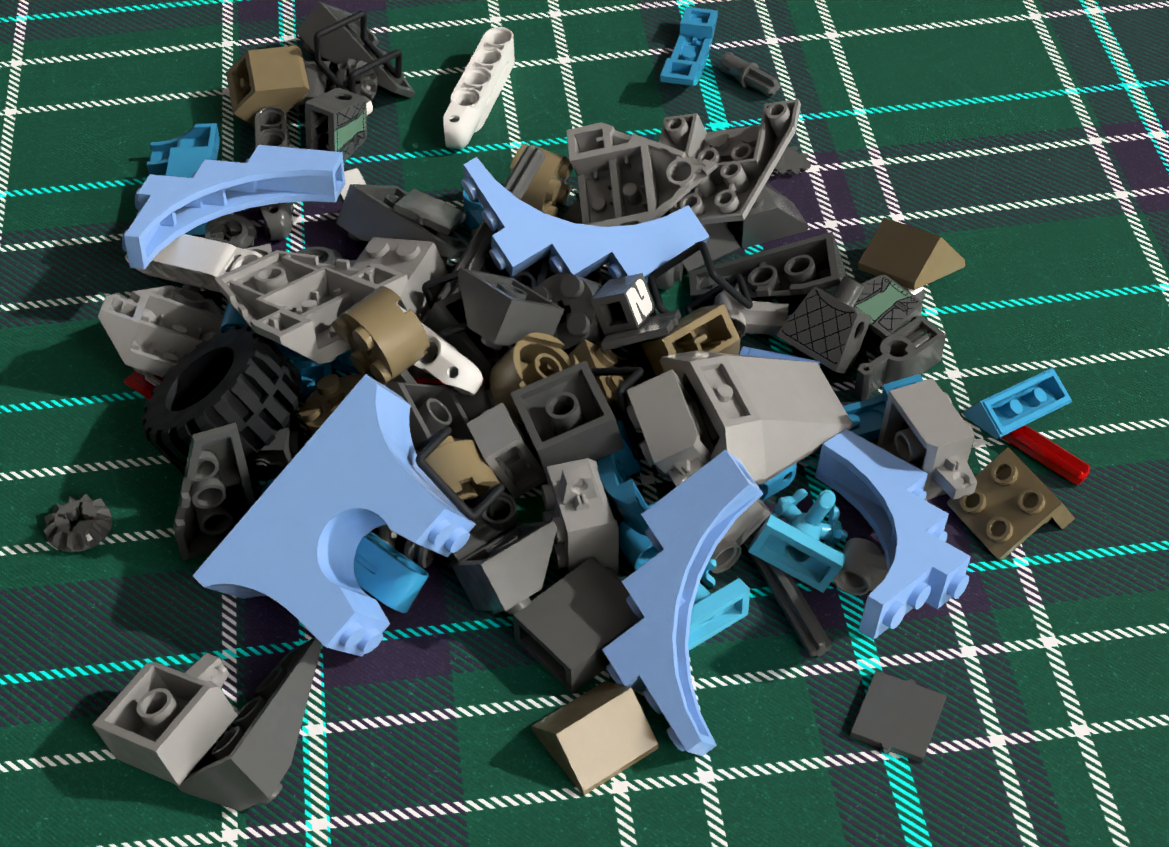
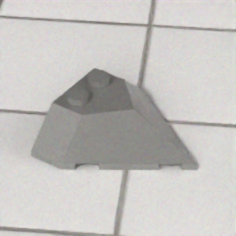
M602 122L566 130L569 161L578 177L582 224L601 227L626 226L659 219L718 167L717 163L710 160H698L687 156L684 151L636 134L631 136L615 130L613 126Z
M185 284L184 288L177 289L172 285L132 291L130 298L127 299L117 294L106 295L98 318L125 365L133 367L136 372L142 375L163 377L170 368L173 369L179 363V359L186 353L189 354L196 349V345L204 340L208 341L214 334L219 332L224 312L212 299H204L199 294L201 288Z

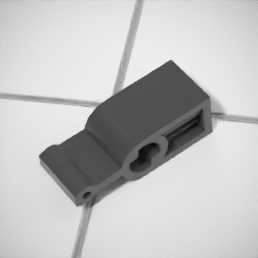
M923 316L917 317L881 342L879 355L870 363H862L858 367L853 396L859 401L869 399L871 393L882 387L883 384L923 374L941 362L946 334Z

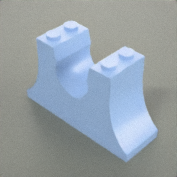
M365 374L193 574V577L204 588L242 599L268 596L293 614L326 648L362 657L364 654L373 651L383 639L382 633L390 625V622L377 600L368 596L360 588L356 580L354 557L361 539L375 528L388 525L391 531L448 557L451 553L459 551L467 543L470 537L469 532L476 524L466 518L416 464L417 454L413 446L409 426L411 405L399 394Z

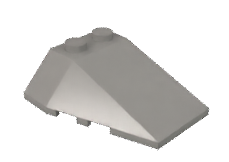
M280 250L271 252L214 278L216 287L255 333L319 364L332 362L338 355L351 349L349 342H344L335 332L332 326L333 321L380 286L393 290L401 297L408 283L407 274L381 264L369 263L367 265L368 268L360 269L350 267L349 260L337 259L336 265L319 263L318 256Z

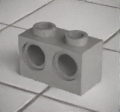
M503 403L484 411L480 416L466 423L484 460L515 499L547 481V477L530 440Z

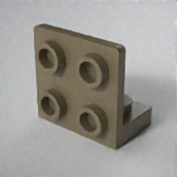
M1009 447L975 476L977 485L973 494L954 500L950 498L947 501L948 506L1000 561L1051 519L1062 530L1075 519L1065 505Z

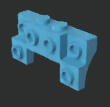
M217 123L195 124L189 131L179 137L166 141L151 142V159L147 161L149 175L191 178L192 174L197 172L205 159L217 160L220 144ZM207 222L185 234L205 235Z

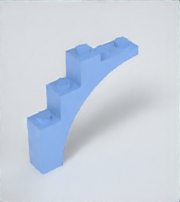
M258 145L252 156L247 158L245 163L205 159L197 172L192 174L191 178L150 174L141 188H138L136 191L135 207L138 212L135 220L129 229L124 231L122 237V248L124 252H127L130 268L145 269L154 257L176 238L201 224L227 214L277 203L305 201L336 202L345 185L343 153Z
M477 157L463 164L464 179L461 180V184L471 200L477 198L484 208L481 213L488 227L492 231L498 229V232L492 235L490 256L498 269H506L511 278L550 255L549 263L555 274L570 273L584 278L606 263H609L608 271L612 279L643 273L647 283L649 274L695 243L699 241L706 243L710 237L689 205L662 218L635 225L601 227L572 223L545 214L519 200L493 178Z
M845 429L822 444L815 478L841 494L863 515L875 531L885 552L888 573L885 579L868 595L859 627L861 633L874 640L888 628H896L904 615L913 608L919 609L924 603H927L939 609L952 597L954 599L959 598L969 582V576L966 575L971 556L946 543L947 532L944 529L949 514L925 501L927 493L924 491L928 473Z
M726 449L641 514L649 526L645 534L660 553L629 575L622 583L630 594L626 597L629 607L642 620L602 649L610 662L606 667L613 680L617 684L632 687V689L640 692L644 691L643 694L649 705L658 714L663 713L670 724L667 733L675 746L682 752L686 750V752L700 756L705 755L717 745L700 713L691 681L688 649L691 611L701 576L716 546L736 519L763 495V492L742 462Z

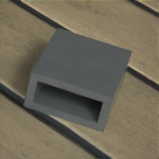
M591 557L534 598L527 607L513 614L514 639L573 694L607 668L606 666L610 662L602 649L642 619L637 617L629 607L626 597L630 594L621 583L618 575L611 568H604Z

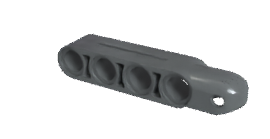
M269 106L260 109L256 113L255 148L258 145L291 148L287 117L282 108ZM293 202L260 206L261 214L264 218L266 238L269 241L288 238L292 230Z

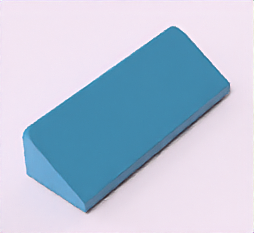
M1052 367L976 403L963 411V414L985 432L998 439L1071 403L1072 399Z

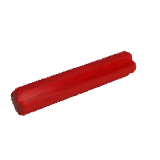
M1027 425L1001 437L1074 485H1080L1089 475L1091 468L1089 464Z

